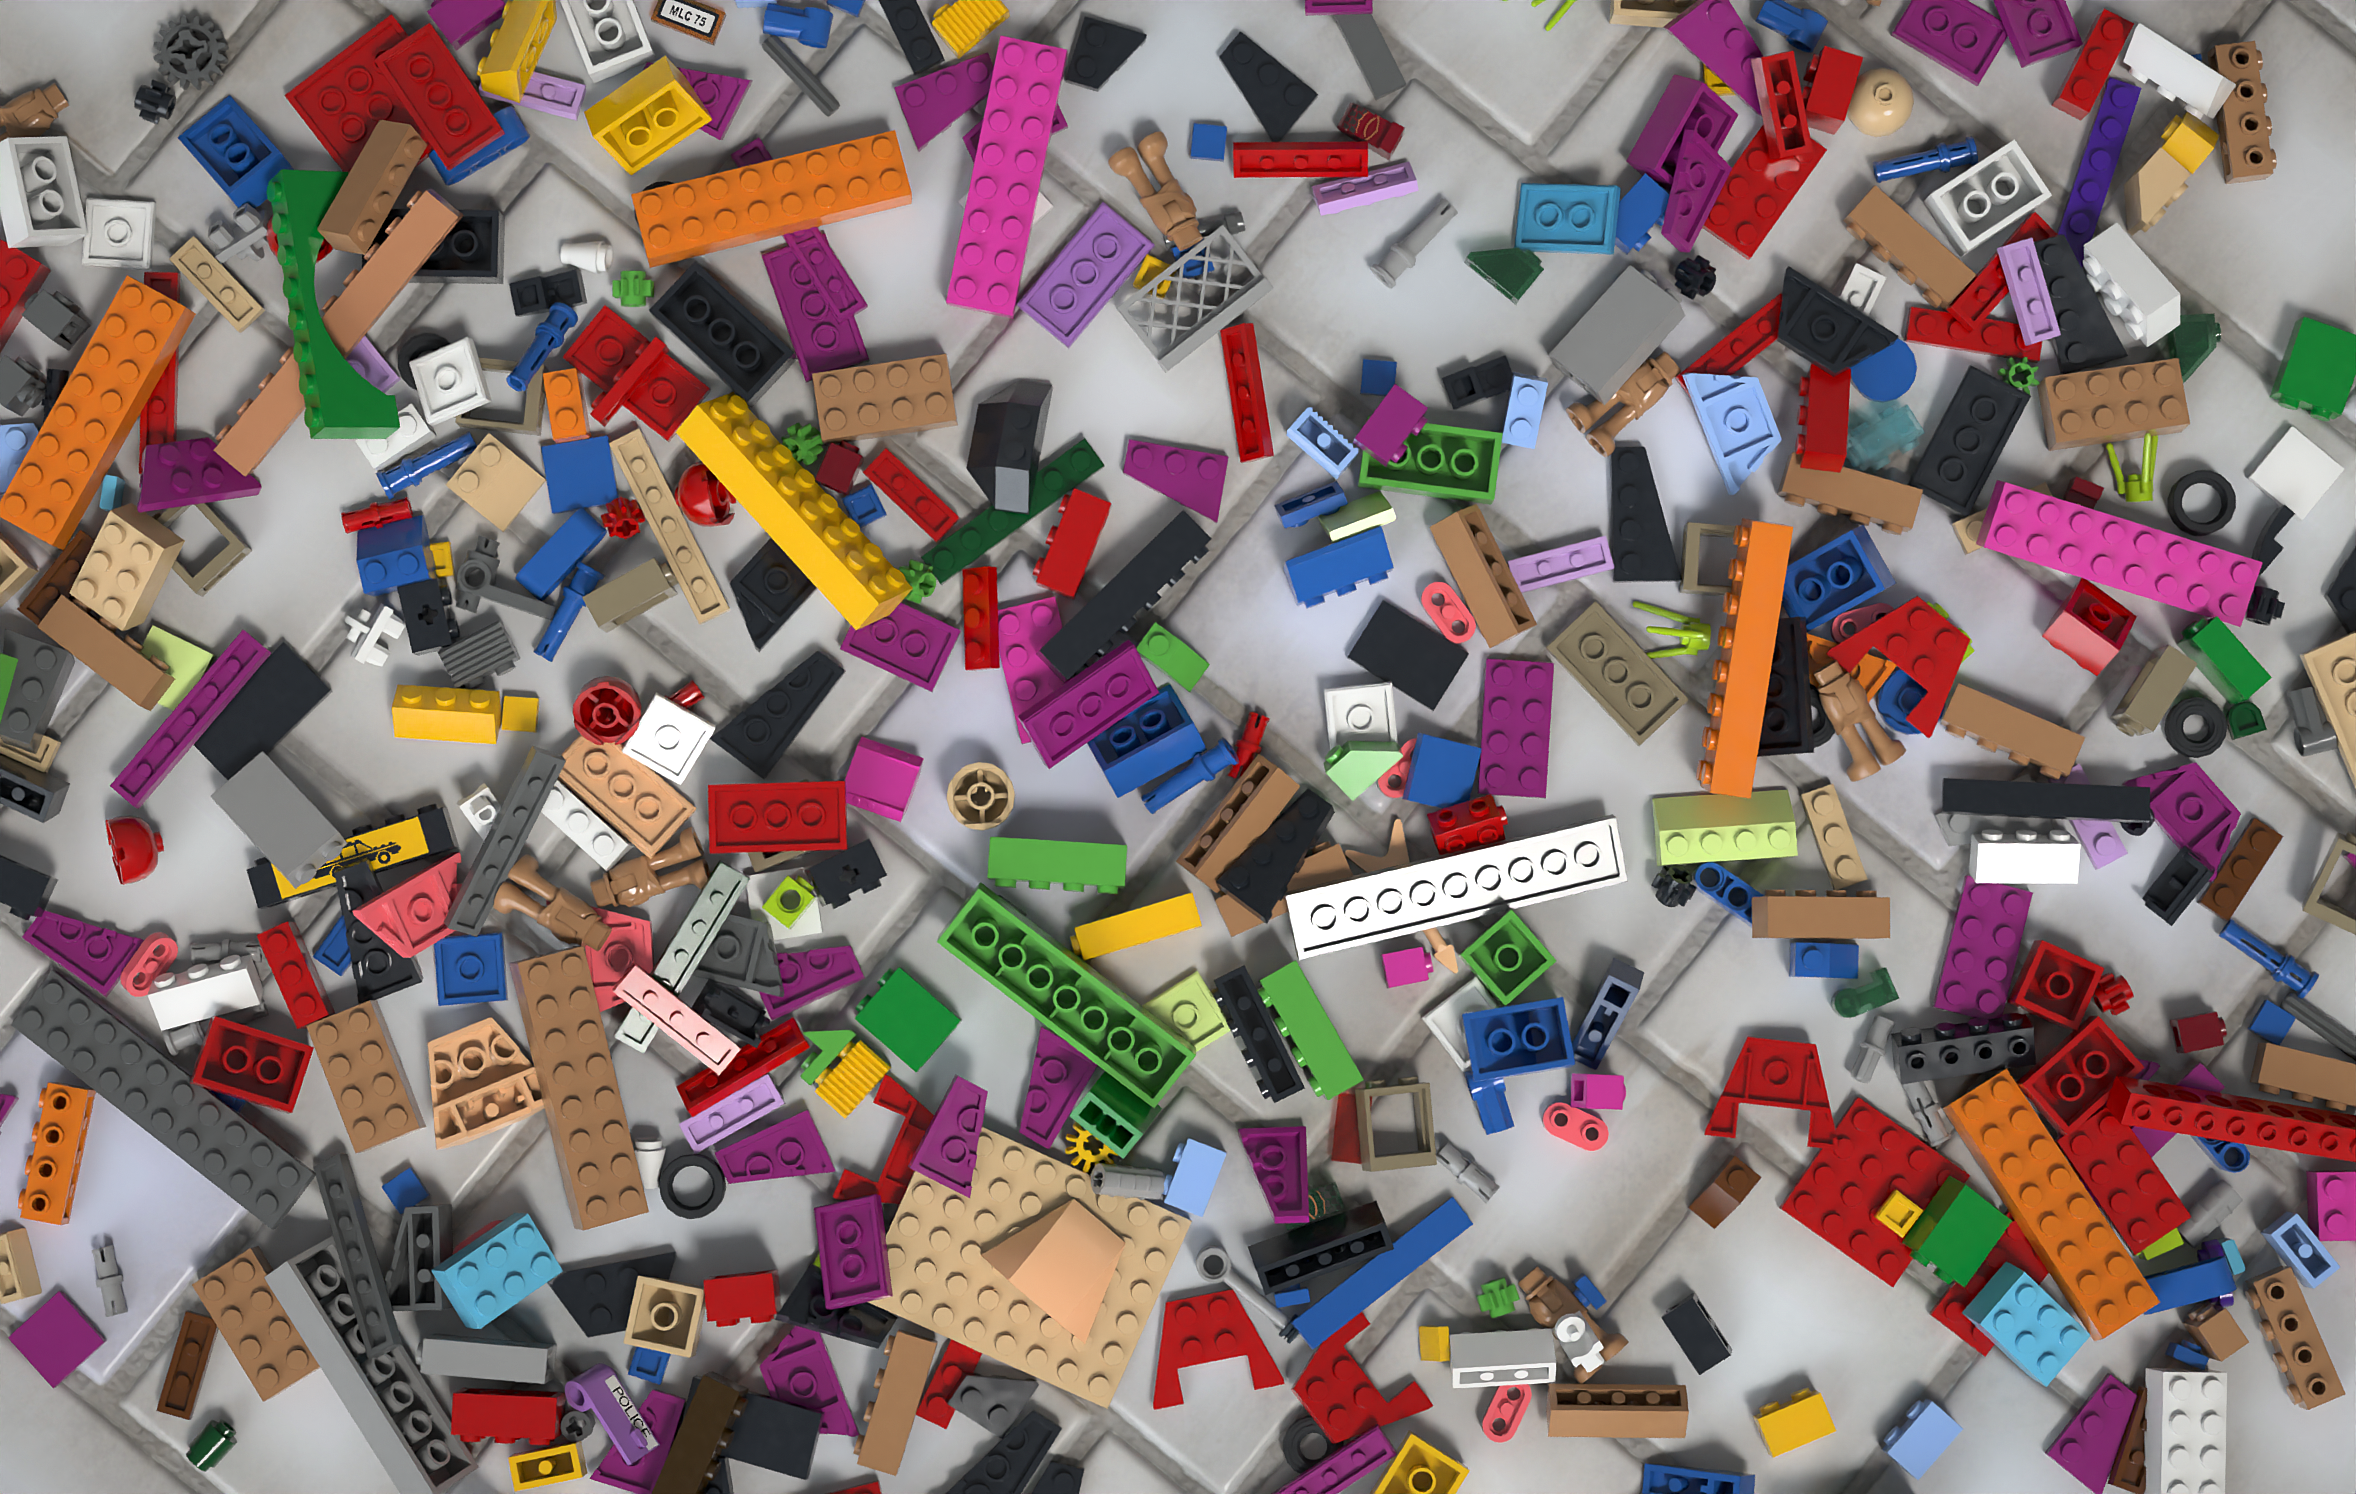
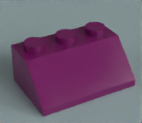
M1674 74L1626 162L1642 176L1646 173L1659 186L1671 192L1684 130H1695L1718 153L1738 114L1704 82Z

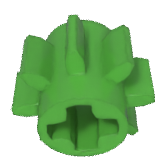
M621 271L620 280H612V297L621 298L622 307L646 306V298H654V281L646 280L645 271Z
M2012 357L2006 360L2009 369H1999L1997 374L2003 376V382L2030 395V390L2027 386L2036 387L2040 384L2038 380L2034 379V373L2039 369L2038 366L2031 368L2027 364V357L2022 358L2017 364ZM2022 373L2025 379L2021 382H2014L2012 380V376Z
M798 422L787 428L788 434L781 437L782 445L792 452L794 459L798 463L803 461L806 466L818 460L817 455L824 451L821 433L815 427H812L810 423L802 427Z
M910 559L909 566L899 567L898 570L904 574L906 581L913 587L904 599L919 604L922 597L932 595L936 587V578L931 573L932 566Z
M1505 1277L1480 1285L1483 1293L1476 1295L1482 1312L1489 1310L1491 1318H1495L1516 1310L1513 1302L1520 1300L1514 1283L1507 1285Z

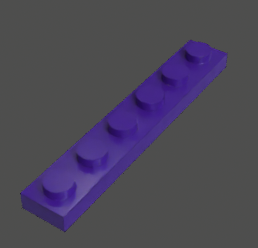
M2111 77L2106 82L2057 230L2058 235H2065L2081 268L2083 267L2084 245L2092 240L2142 89Z

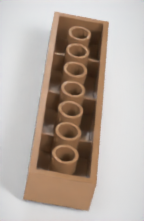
M573 946L509 963L574 1229L584 1231L648 1213L647 1201L584 946Z

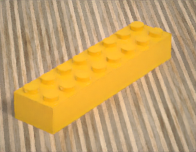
M734 392L698 404L677 429L676 434L855 630L890 615L913 589L906 581L904 574L891 565L883 556L882 550L870 542L860 531L859 525L854 520L848 518L838 507L837 501L831 495L826 494L816 483L814 476L794 459L792 452L772 435L769 427L759 420L748 408L745 400Z

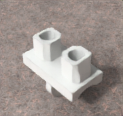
M382 603L378 606L368 626H365L371 613L362 609L356 620L347 616L344 622L352 626L346 637L347 639L355 643L361 631L364 632L350 656L363 664L367 661L382 667L390 651L377 644V639L382 631L398 639L406 624L393 614L394 610Z
M483 783L472 795L462 798L456 803L483 841H485L501 809V805L486 784Z
M1580 1310L1575 1314L1571 1313L1562 1316L1551 1330L1573 1365L1577 1367L1582 1364L1587 1372H1591L1603 1364L1605 1360L1599 1351L1604 1347Z

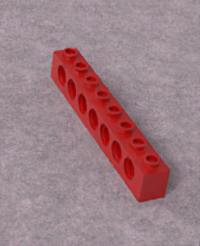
M2122 1076L2115 1077L2106 1104L2108 1110L2120 1124L2356 1162V1115Z

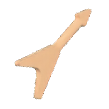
M1396 819L1394 821L1388 852L1384 857H1376L1352 850H1346L1344 855L1366 873L1409 863L1401 820ZM1436 927L1422 930L1436 952L1433 955L1434 958L1451 972L1457 973L1458 966L1453 945L1446 944Z

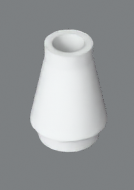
M604 241L564 243L561 248V262L596 274H601L602 271L609 272L613 262V248L611 245H605Z
M661 1138L635 1139V1147L633 1149L643 1189L658 1188L666 1147L662 1146Z

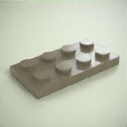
M1596 601L1545 648L1638 747L1689 700Z

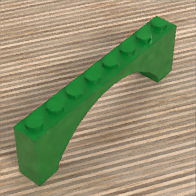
M281 169L268 182L267 198L272 203L274 215L272 228L274 233L277 234L278 239L277 258L278 263L283 269V294L288 299L290 311L288 325L293 330L294 335L293 355L299 366V390L304 396L306 408L304 421L306 426L309 427L310 438L387 439L400 428L395 395H386L371 385L344 359L325 329L315 297V265L319 249L324 240V237L317 229L350 172Z

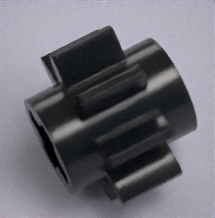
M152 80L150 87L141 85L134 101L135 109L141 110L139 117L157 125L160 117L168 120L176 105V96L169 94L171 87L156 80Z
M1697 255L1695 260L1687 257L1679 263L1675 270L1674 277L1677 281L1675 286L1681 289V294L1692 300L1696 294L1704 297L1715 286L1716 275L1714 272L1716 268L1710 266V261L1700 255Z
M2254 586L2245 619L2265 626H2270L2272 619H2281L2285 603L2279 601V592L2267 587Z
M1677 865L1670 868L1663 866L1661 872L1657 873L1651 886L1658 889L1655 895L1658 901L1668 907H1676L1679 904L1684 907L1688 899L1691 900L1697 889L1696 886L1690 884L1692 881L1691 873L1686 868Z

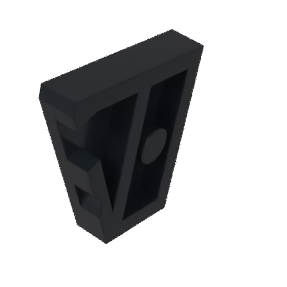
M1085 16L1066 76V83L1098 92L1109 81V78L1127 62V59L1146 42L1147 34Z

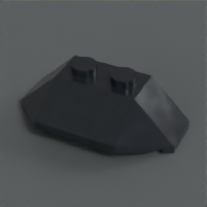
M1018 381L978 404L966 469L996 511L1030 514L1053 391L1052 385Z

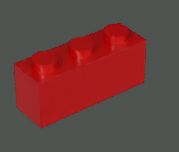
M2104 8L2095 18L2051 106L2080 121L2087 116L2134 23Z
M1794 51L1751 59L1770 159H1780L1812 152L1813 148Z
M1811 364L1807 376H1801L1798 396L1804 397V402L1798 408L1797 425L1802 426V434L1797 435L1795 454H1800V468L1841 472L1847 455L1851 369L1833 377L1814 364Z
M1076 488L1073 489L1071 496L1068 494L1064 495L1058 513L1063 514L1058 527L1052 525L1045 544L1050 545L1046 558L1039 557L1032 574L1038 577L1036 580L1037 586L1075 600L1111 511V502Z
M287 921L256 935L297 1029H306L307 1025L336 1014L296 922Z

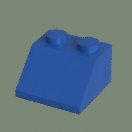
M424 515L383 524V527L378 529L371 527L358 531L356 561L364 594L375 597L398 591L397 587L438 578L435 571L436 565L433 552L430 549V539Z

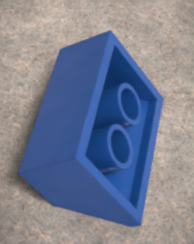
M1379 526L1285 561L1283 570L1297 606L1305 604L1306 609L1326 602L1324 599L1326 595L1337 592L1338 597L1356 591V584L1368 580L1370 585L1382 582L1389 578L1387 573L1391 572L1394 567L1382 527Z
M1171 684L1158 690V694L1087 743L1117 798L1192 759L1196 754L1207 750L1194 722Z

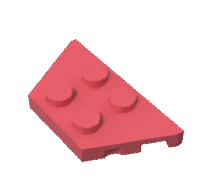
M460 852L448 854L352 911L354 916L403 958H411L456 930L447 928L444 920L462 884H457V863H461Z

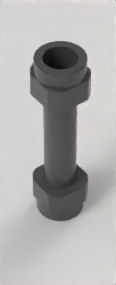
M1241 211L1224 214L1225 219L1199 224L1197 228L1202 237L1209 236L1222 225L1231 235L1245 231ZM1163 234L1166 249L1177 247L1174 240L1168 241L1167 236Z

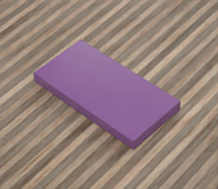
M1102 202L1017 303V307L1069 349L1145 259L1146 255L1151 252L1155 244Z

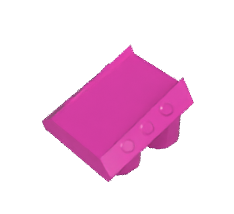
M861 737L845 778L846 803L901 822L920 776L924 758Z

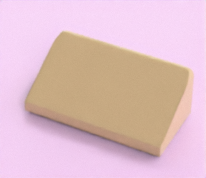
M26 1228L1 1233L0 1303L5 1304L41 1294L42 1289Z

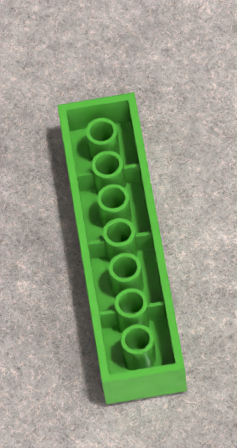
M981 882L938 936V944L1153 1108L1156 1107L1196 1056V1047Z

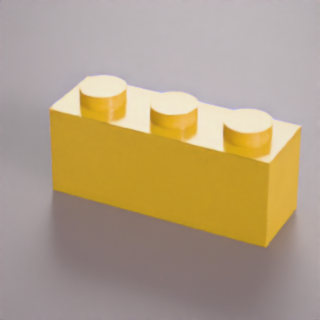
M398 684L392 704L394 737L496 744L502 722L500 691Z

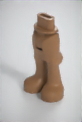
M55 83L42 91L38 87L35 91L26 92L0 106V128L5 126L7 130L0 135V142L6 138L39 137L46 130L50 129L54 118H59L57 113L70 106Z
M1161 131L1154 132L1139 143L1137 151L1161 186L1158 192H1156L1147 178L1134 148L1126 147L1116 152L1108 160V164L1115 174L1126 177L1141 196L1140 202L1143 208L1147 210L1154 224L1167 236L1168 241L1174 240L1179 251H1183L1203 239L1197 228L1199 225L1196 219L1197 208L1192 198L1183 192L1178 180L1173 177L1166 164L1164 154L1168 147L1167 138Z
M1664 351L1655 359L1649 358L1643 362L1605 405L1597 399L1588 405L1575 402L1566 408V412L1577 430L1584 434L1618 402L1625 405L1610 419L1586 436L1589 444L1598 453L1608 457L1615 450L1614 438L1634 418L1638 420L1647 410L1664 396L1673 384L1672 379L1681 373V369L1668 353Z
M1837 660L1826 664L1813 673L1819 683L1817 690L1820 693L1819 697L1823 709L1832 723L1836 734L1842 736L1851 753L1853 761L1846 770L1851 782L1862 780L1881 770L1880 765H1889L1905 754L1907 750L1900 740L1891 739L1875 718L1876 714L1869 705L1866 691L1860 682L1850 677L1848 671L1843 672ZM1861 723L1874 746L1876 758L1869 751L1854 724Z
M690 827L683 830L678 844L656 853L651 859L644 854L625 861L608 872L603 873V878L590 882L598 908L613 904L614 907L619 905H626L628 907L641 905L652 896L666 893L667 890L693 884L701 890L711 875L709 865L705 859L698 860L682 869L658 876L655 872L683 861L704 856L702 845L694 828Z
M526 854L520 858L509 871L508 878L551 903L545 907L524 894L510 882H504L499 887L495 896L494 909L504 914L511 913L514 909L537 920L538 924L551 930L558 940L567 944L574 943L584 947L588 945L594 950L599 951L609 937L612 928L604 924L602 917L597 915V912L585 901L571 894L564 887L558 888L544 879L538 873L539 862L534 857Z
M1538 1266L1517 1283L1527 1294L1525 1299L1529 1303L1530 1313L1536 1322L1543 1327L1553 1329L1562 1316L1571 1313L1575 1314L1580 1310L1604 1348L1599 1353L1606 1362L1629 1343L1622 1334H1608L1601 1329L1586 1313L1589 1310L1580 1303L1576 1296L1557 1279L1553 1280L1552 1275L1547 1277ZM1580 1364L1574 1368L1573 1374L1576 1380L1582 1384L1594 1375L1603 1364L1591 1372H1587L1583 1365Z

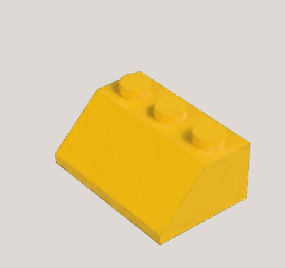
M555 0L507 1L502 14L504 22L500 29L496 28L490 40V47L492 49L488 57H482L478 66L477 75L481 78L482 90L518 103L521 102L556 23L557 11Z
M666 55L584 111L592 136L630 175L639 171L712 120L711 115L686 77Z

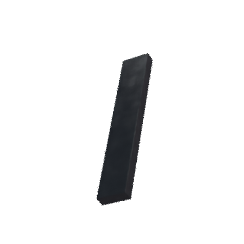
M1943 778L1942 814L2149 823L2150 787Z

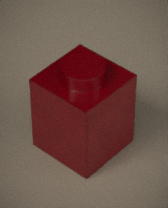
M841 441L840 445L831 443L815 478L817 484L848 496L864 462L863 456L858 454L860 449L844 441Z
M2205 1012L2169 1020L2177 1053L2185 1054L2224 1045L2223 1037L2227 1035L2226 1026L2223 1018L2218 1017L2217 1012Z

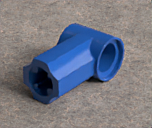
M1766 0L1755 22L1786 37V41L1793 47L1807 53L1814 51L1828 24L1826 18L1817 12L1805 8L1800 10L1782 0Z
M768 3L764 16L763 33L795 39L803 45L814 48H827L834 14L814 7H805L804 10Z
M1472 1070L1464 1072L1472 1100L1476 1101L1486 1135L1515 1127L1504 1094L1506 1087L1503 1078L1474 1082Z

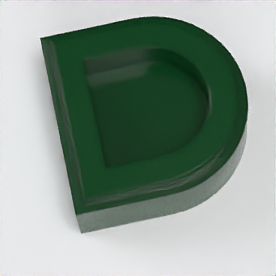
M2251 702L2237 703L2227 712L2226 722L2232 740L2267 730L2260 709Z

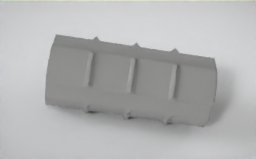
M1099 1163L1095 1165L1091 1173V1187L1095 1194L1108 1195L1110 1197L1120 1196L1126 1199L1131 1197L1140 1200H1158L1164 1192L1165 1177L1159 1169H1151L1145 1166L1133 1167L1131 1165L1122 1166L1115 1163Z
M2220 1179L2188 1211L2192 1217L2177 1227L2181 1238L2192 1248H2196L2205 1238H2208V1235L2217 1226H2220V1223L2229 1214H2232V1211L2243 1199L2229 1184Z

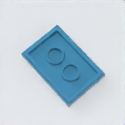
M1521 183L1514 249L1518 252L1614 255L1621 188L1615 185Z

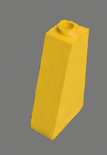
M1189 893L1075 927L1076 935L1070 936L1075 955L1082 954L1083 960L1086 961L1201 927L1202 924L1193 893Z

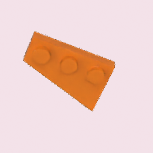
M1807 633L1810 684L1817 689L1819 683L1813 673L1834 661L1826 652L1838 644ZM1866 654L1849 674L1850 677L1858 680L1865 689L1869 703L1897 665L1891 661Z

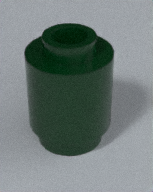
M211 1420L189 1444L190 1449L186 1453V1457L193 1465L204 1472L210 1467L215 1468L237 1443L234 1437L236 1434L235 1429L224 1420L219 1422Z

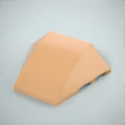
M492 1017L427 1043L436 1150L468 1143L524 1120L545 1108L535 1067Z
M1073 1198L1041 1217L1030 1226L1010 1236L994 1248L982 1253L981 1256L1050 1317L1085 1344L1126 1243Z

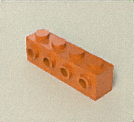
M48 1082L47 1088L42 1089L39 1098V1108H43L40 1122L37 1121L32 1132V1141L36 1142L34 1153L29 1155L25 1166V1175L29 1176L27 1187L22 1189L18 1200V1209H22L20 1218L56 1225L69 1224L96 1091L93 1089L59 1082Z

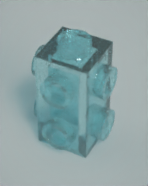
M1894 404L1878 414L1881 420L1869 426L1866 421L1850 431L1852 438L1847 441L1846 456L1854 467L1859 466L1861 471L1871 467L1873 472L1891 462L1888 456L1900 450L1903 455L1920 445L1917 438L1925 432L1908 404L1900 409Z

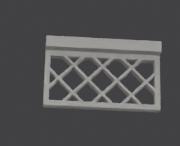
M1222 225L1116 309L1166 373L1269 293L1274 287L1266 277L1262 276L1228 230ZM1219 236H1222L1230 246L1228 260L1209 257L1210 244ZM1206 247L1205 257L1196 256V254H1198L1201 250H1203ZM1233 252L1241 261L1233 260ZM1187 261H1204L1202 280L1182 278L1184 264ZM1208 262L1228 264L1226 283L1206 281ZM1232 265L1245 266L1254 278L1244 286L1230 284ZM1179 268L1178 277L1169 276ZM1163 280L1178 282L1175 301L1156 299L1157 285ZM1182 283L1201 285L1199 304L1180 302ZM1205 285L1225 288L1224 299L1219 306L1203 305ZM1153 289L1152 298L1143 297ZM1229 289L1238 290L1228 298ZM1136 301L1150 302L1149 322L1135 320L1127 308ZM1155 303L1175 306L1173 325L1153 322ZM1179 306L1197 308V323L1192 327L1177 326ZM1203 309L1212 310L1210 313H1208L1205 317L1202 318ZM1139 325L1148 326L1147 335ZM1152 327L1172 329L1170 344L1161 351L1151 341ZM1176 330L1185 331L1175 339Z

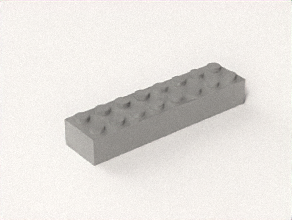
M333 1236L291 1258L264 1277L400 1494H439L479 1468L464 1442L460 1441V1436L451 1435L450 1420L402 1345L378 1358L367 1357Z

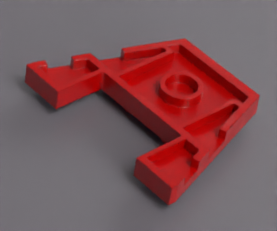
M1916 596L1843 642L1835 645L1826 654L1833 660H1837L1839 665L1849 673L1872 647H1875L1927 690V693L1905 719L1927 738H1930L1971 639L1920 597Z
M1747 1037L1707 1124L1705 1135L1736 1138L1740 1103L1809 1110L1811 1114L1807 1147L1838 1150L1839 1143L1816 1044Z
M885 1074L873 1103L905 1116V1120L878 1182L844 1169L833 1194L835 1199L850 1200L877 1194L881 1196V1203L900 1204L915 1170L909 1168L908 1165L934 1115L891 1076Z
M1233 1289L1166 1302L1153 1399L1154 1410L1184 1404L1178 1368L1243 1355L1248 1356L1254 1390L1285 1384L1283 1376Z
M1362 1312L1320 1344L1291 1388V1391L1332 1444L1360 1435L1376 1424H1379L1381 1427L1428 1410L1434 1406L1415 1381H1412L1386 1402L1351 1357L1344 1345L1371 1324Z

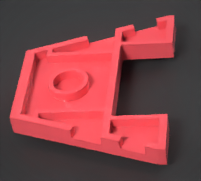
M546 900V906H548L551 902ZM591 906L597 912V915L602 917V922L612 928L609 937L599 951L594 950L588 945L585 946L586 958L599 1011L603 1012L626 1002L614 993L612 989L634 963L648 974L653 970L655 965L652 921Z

